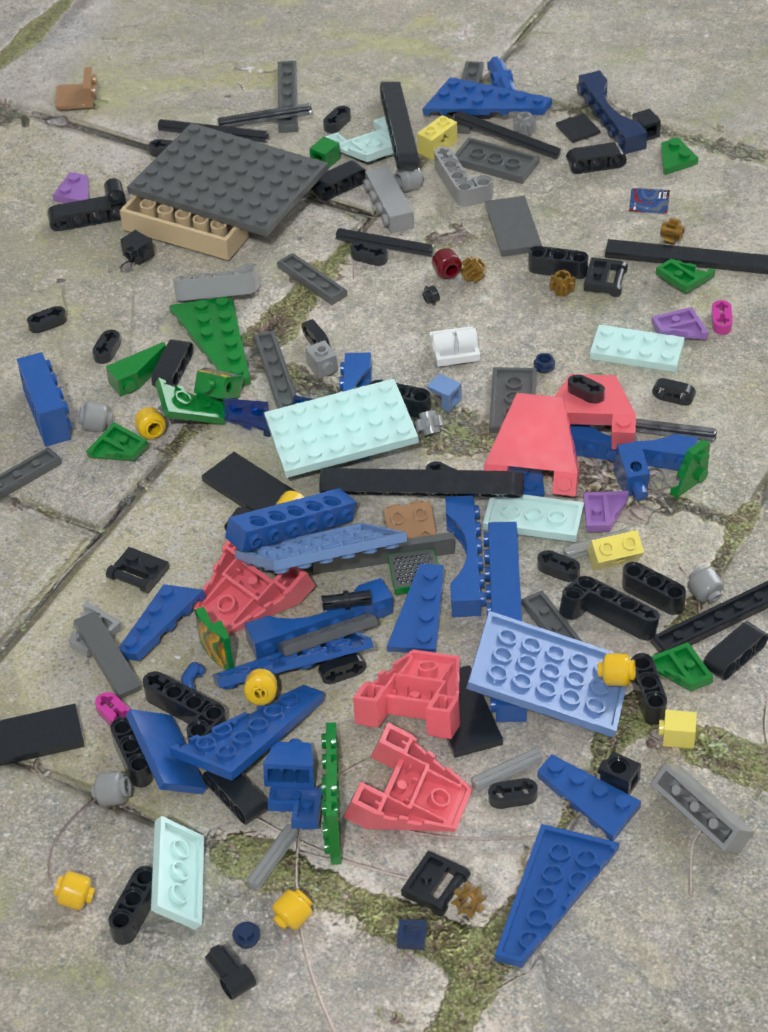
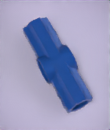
M498 56L492 57L487 62L492 86L516 90L513 84L512 71L510 69L507 70L503 59H500Z

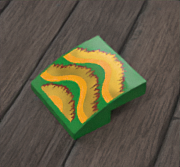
M205 607L195 609L199 641L202 648L223 669L233 668L230 637L222 620L212 623Z

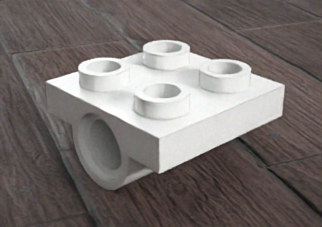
M472 326L430 332V341L437 367L480 361L477 332Z

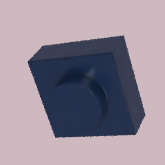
M399 919L397 949L425 951L427 921Z

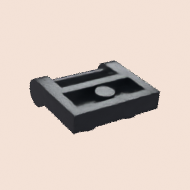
M591 257L584 281V290L609 293L613 297H619L622 293L621 284L624 274L627 272L628 264L625 261ZM610 270L616 271L613 283L607 282Z
M128 547L115 564L107 568L106 578L111 580L118 579L140 588V591L148 594L170 569L169 562Z
M428 850L402 887L401 896L430 909L435 915L442 917L448 910L447 905L455 895L454 890L460 887L462 883L467 882L471 873L466 867ZM448 873L453 875V878L439 899L433 897V894Z

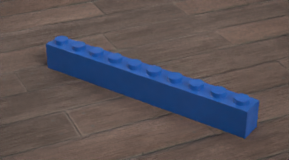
M517 521L488 522V532H484V546H489V549H484L485 564H489V567H485V581H490V584H486V599H491V602H486L487 615L491 611L522 622ZM490 697L491 712H496V722H527L526 708Z

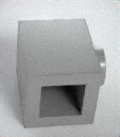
M325 340L305 347L307 365L318 379L338 372L337 355Z

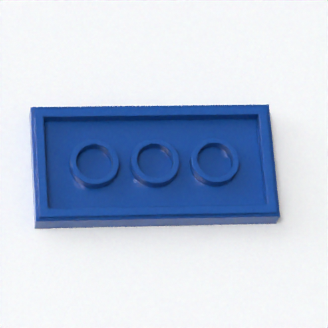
M130 709L126 714L127 720L159 789L203 795L207 787L198 768L170 756L169 747L176 744L181 747L186 744L173 716Z

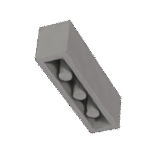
M385 166L365 171L364 189L366 192H369L371 203H375L376 212L378 215H381L384 227L387 226L390 233L413 229V211L389 167Z
M665 763L651 782V785L724 852L740 853L755 833L680 765Z

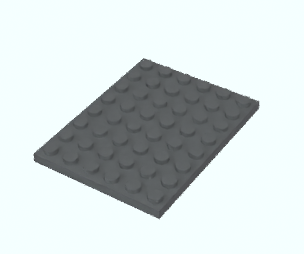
M191 123L127 186V191L129 194L267 237L327 172L328 163Z

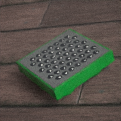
M434 548L387 555L394 595L408 594L419 564L438 565Z

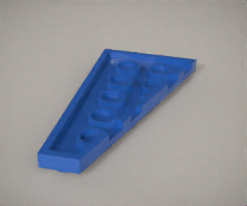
M450 77L424 106L423 115H430L431 112H440V115H448L449 112L458 111L470 115H490V112H500V115H508L509 112L520 113L525 111L530 112L532 115H544L552 106V98Z
M358 631L288 656L276 652L215 673L212 677L215 685L226 690L236 687L238 683L245 682L247 675L256 669H266L273 674L295 668L306 669L312 667L314 663L333 660L336 657L374 647L371 638Z
M306 685L299 686L280 695L277 702L270 705L257 706V711L249 715L244 712L212 727V732L202 737L195 735L189 738V743L181 747L178 744L169 747L170 756L233 781L271 748L274 743L279 741L324 701V692Z
M541 824L495 953V961L522 968L617 853L620 843Z

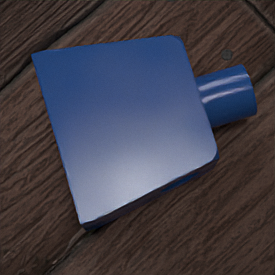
M640 441L617 445L613 472L621 490L629 491V496L634 495L638 501L646 499L649 495L647 490L650 471Z
M293 738L289 742L274 743L263 762L264 786L314 788L312 745L304 743L297 738Z

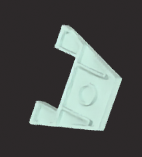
M385 117L373 120V126L376 131L350 140H346L339 133L326 136L331 140L339 142L340 152L365 162H372L377 160V158L393 155Z

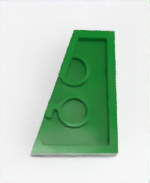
M157 379L155 385L165 417L225 425L228 417L223 402L200 393L193 395L186 392L185 387L179 385L173 387L167 385L166 380Z

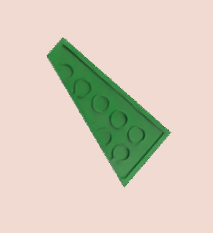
M232 296L169 305L170 313L173 316L175 315L181 327L183 326L187 330L188 336L199 350L205 353L210 364H213L217 370L243 375L242 386L251 384Z
M336 722L326 723V733H321L322 749H326V754H322V768L326 769V774H322L321 779L323 795L322 815L324 820L322 822L325 855L330 854L331 865H341L338 737Z

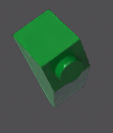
M165 342L106 366L108 382L120 397L140 389L152 377L153 370L166 347Z

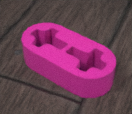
M725 300L715 301L712 304L711 312L712 329L720 335L728 334L732 331L733 323L731 304Z
M110 692L99 694L95 699L98 715L109 726L117 716L126 717L130 710L115 694Z

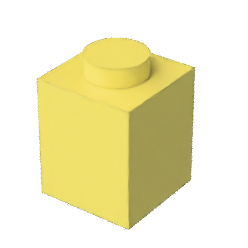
M665 710V720L659 721L658 734L664 736L663 746L694 749L697 712Z

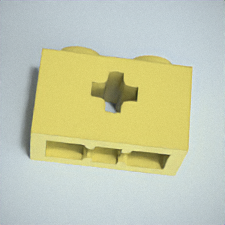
M443 115L417 133L418 153L432 160L434 159L436 148L442 146L451 147L458 142L457 122Z
M638 530L595 539L587 547L593 571L631 561H638L644 554Z

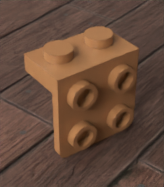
M84 67L83 84L57 86L55 101L57 110L93 108L94 97L97 96V76L93 74L92 67Z
M418 500L404 506L394 504L387 506L383 510V523L386 524L387 528L406 532L407 539L436 535L430 501L423 502Z

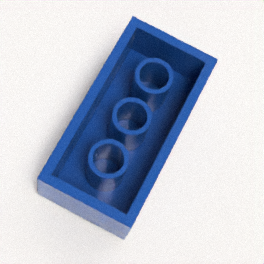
M42 352L17 358L23 392L44 446L47 447L71 440L69 431L73 430L70 418L66 417L70 413L66 401H62L64 396L61 387H56L58 386V381L55 373L51 374L53 370L50 360H45Z

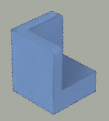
M442 374L437 375L427 385L428 390L441 396L442 409L450 412L462 400L461 383Z

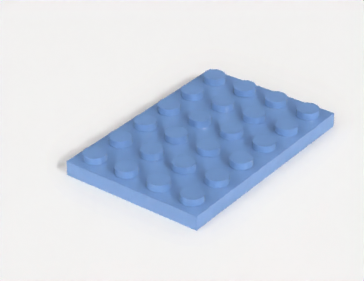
M361 522L306 534L246 552L236 549L235 557L237 560L245 562L246 565L253 564L256 568L263 567L266 571L273 570L274 573L279 574L288 572L290 567L297 566L299 569L311 567V563L317 561L321 564L334 561L333 558L341 556L342 559L355 557V553L363 552V554L375 553L377 548L380 547L385 549L399 547L398 543L407 542V537L404 531Z
M489 611L466 689L614 738L626 687L606 686L603 682V677H598V662H603L606 654L615 652Z

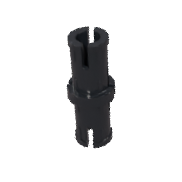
M370 589L349 593L348 590H345L341 594L321 595L323 611L339 608L350 610V607L372 605Z

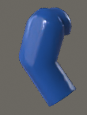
M198 662L190 663L181 676V683L195 690L193 680L195 677H202V674L205 673L204 665L198 664Z

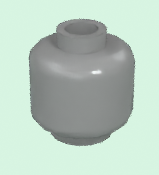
M419 167L418 170L396 169L393 175L402 192L419 189L424 178Z
M86 402L84 406L80 407L78 424H82V428L87 431L103 432L106 425L110 426L112 412H108L107 405L104 403Z
M701 566L689 575L688 588L699 602L709 601V603H714L721 598L724 582L713 568Z
M121 771L101 773L96 777L94 784L91 786L92 797L97 799L98 803L103 807L123 805L132 794L131 780Z

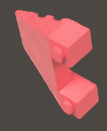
M578 374L584 375L605 387L604 401L595 404L586 402L569 393L568 378L566 379L555 397L564 398L570 424L612 425V449H616L617 445L635 442L636 414L616 375Z
M517 393L485 461L484 470L510 471L511 466L554 471L552 494L576 496L579 487L580 465L577 460L564 398Z
M227 540L222 548L223 553L219 562L215 563L212 569L213 575L209 583L206 582L203 588L206 598L201 602L197 601L194 610L205 607L211 622L215 623L222 620L228 635L244 629V623L265 616L276 615L300 604L316 585L307 572L297 568V566L290 567L286 573H279L272 580L254 567L253 564L246 565L245 562L237 560L235 550L238 548Z
M411 650L394 662L391 670L388 672L383 670L377 674L378 679L372 683L367 681L362 684L353 697L355 724L367 727H380L388 714L426 720L427 735L436 736L441 739H452L460 726V656Z
M387 723L370 758L393 769L385 789L381 792L360 782L343 818L365 829L455 832L473 788L449 767H443L435 759L436 755L430 750L427 752L417 744L418 739L412 734Z

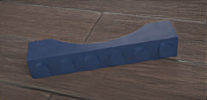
M598 70L579 75V83L577 84L578 94L584 98L586 105L590 106L593 114L598 117L601 125L608 131L609 136L615 142L620 143L624 153L628 154L646 149L647 132L640 122L622 116L608 104L606 100L608 80L603 73Z

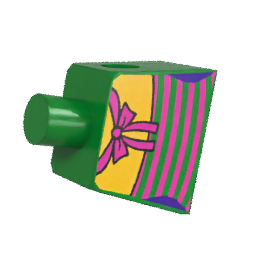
M206 367L202 368L196 374L194 393L219 399L239 398L243 375ZM228 383H230V389H229V390L227 389V384H228Z

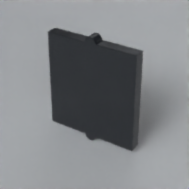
M584 113L556 122V127L571 143L584 139L588 140V138L599 135L601 132Z

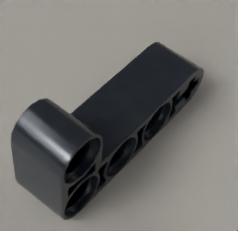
M117 178L108 179L104 184L105 196L51 206L47 211L51 229L53 231H65L120 221V210L126 204L121 181Z
M590 576L578 577L562 591L559 613L567 619H576L587 611L642 640H651V637L657 633L660 614L657 610Z
M152 671L144 676L143 687L147 702L187 723L188 743L189 738L195 735L202 737L212 732V727L227 721L224 706L161 672Z

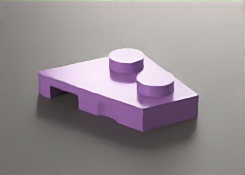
M69 172L54 192L53 201L69 203L89 199L88 175Z
M692 307L652 317L651 323L659 334L675 335L688 339H708L709 332Z
M629 491L583 492L586 532H610L629 499Z

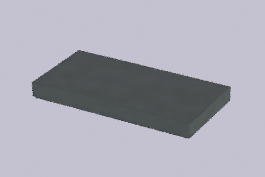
M470 137L455 153L463 168L520 184L526 181L540 163L539 156Z
M525 196L485 201V208L501 256L528 253V250L533 246H542Z
M493 367L489 433H499L517 393L536 395L537 368Z

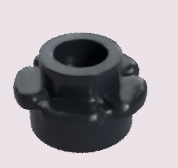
M434 285L430 287L425 286L424 292H422L424 301L427 304L431 302L432 305H435V302L440 301L438 290Z

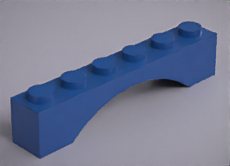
M371 352L345 353L344 362H340V373L344 375V377H340V390H343L340 392L367 386L372 382ZM369 456L356 460H369Z
M570 424L577 456L615 461L616 449H612V436L604 434L590 425ZM674 434L666 438L640 441L649 467L679 471L686 451L698 443V437Z
M474 496L445 497L447 531L453 532L455 538L462 545L467 557L462 570L450 583L452 617L481 616V606H486L485 591L480 592V588H484V574H479V571L483 570V558L478 556V553H482L481 539H476V536H480V522H475V519H479V505H474Z
M378 578L358 585L354 591L370 589L372 605L350 607V610H345V608L331 609L317 615L302 618L265 616L244 623L246 639L256 659L279 652L277 645L279 642L369 612L378 619L393 614L392 595L382 578Z

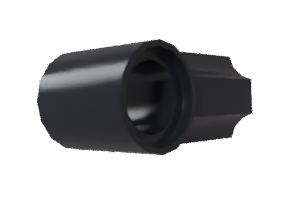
M217 944L205 956L206 963L219 978L220 985L230 1000H234L256 986L257 983L251 970L246 964L241 965L226 945Z

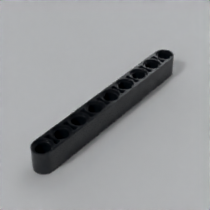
M381 81L380 98L397 170H418V151L401 83Z
M321 468L319 493L340 488L348 495L523 497L524 473L518 471Z

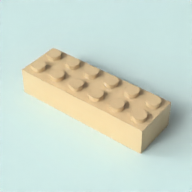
M135 195L120 210L122 228L125 231L133 232L137 230L147 237L225 260H229L249 237L247 230Z

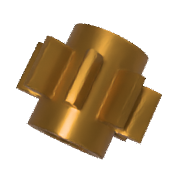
M670 217L669 222L664 221L662 223L660 236L664 237L663 241L666 243L675 244L676 240H682L685 226L681 225L679 219Z
M467 257L461 262L464 267L460 269V272L468 282L472 280L479 282L485 277L483 271L486 270V265L479 257Z
M559 270L555 275H551L549 289L554 290L557 296L564 297L569 295L570 291L574 292L575 277H571L570 272Z
M470 882L464 884L463 889L458 887L454 890V894L458 897L451 904L456 905L459 910L458 915L462 913L468 914L469 919L475 916V911L478 913L484 911L485 908L481 903L487 899V896L482 895L480 885L471 887ZM468 896L472 899L470 904L467 902Z

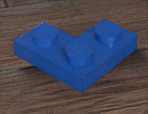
M271 786L268 798V811L292 812V829H318L323 800L322 788Z

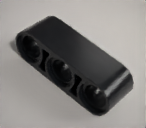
M617 142L577 147L569 150L566 154L570 169L575 174L617 169L623 167L627 161L622 146Z
M354 160L348 161L328 170L311 190L323 200H330L362 185L363 180L366 179L365 171L367 170Z
M533 246L528 250V269L534 274L549 276L555 275L559 270H566L570 272L571 277L583 279L586 277L588 270V254L578 250Z
M169 340L153 370L151 379L153 387H156L155 383L158 378L166 380V384L173 387L179 384L193 355L192 342Z
M374 380L370 382L369 385L382 382L385 380ZM396 383L411 417L419 418L420 413L431 410V394L427 389Z
M631 561L624 565L622 588L624 591L667 614L678 615L684 611L686 589L682 584L639 562Z
M745 621L710 650L705 656L703 663L710 672L725 681L764 648L768 641V634L749 621Z
M638 653L631 659L635 660L636 666L635 680H631L644 720L649 724L658 725L660 720H665L667 696L653 658L649 654Z
M127 717L116 718L110 725L114 747L132 785L139 788L146 787L153 781L150 767Z
M209 771L203 772V778L207 786L244 825L268 811V806L263 796L242 774L231 781Z
M141 866L133 872L109 915L108 922L111 936L118 945L129 944L135 939L151 910L153 868L150 866Z

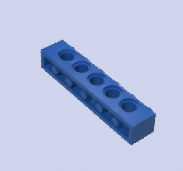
M337 488L229 517L225 538L241 552H246L353 522L357 502L343 490Z

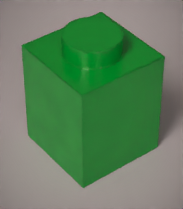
M327 137L321 138L309 148L310 158L328 163V169L341 159L339 142Z

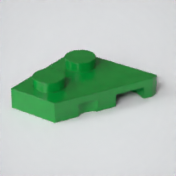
M679 137L661 142L664 175L698 164V157Z
M670 259L656 267V275L687 294L714 278L715 270L709 268L706 272L696 269L697 265Z
M113 422L86 450L89 458L135 461L149 444L146 439Z
M702 439L686 451L683 463L677 473V476L681 478L679 484L670 490V494L676 499L707 478L710 443Z
M689 642L651 656L658 674L690 692L713 683V675Z

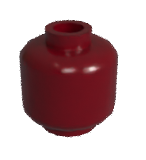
M450 248L440 249L432 257V267L441 278H454L462 268L461 259Z

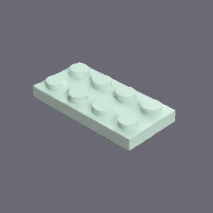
M599 325L590 351V359L676 372L685 337Z
M523 495L521 498H490L483 521V530H488V522L517 521L518 535L577 542L584 511V502Z
M163 816L155 820L151 911L196 930L202 926L204 836Z

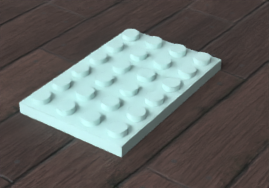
M394 379L264 412L286 478L419 443L417 432Z

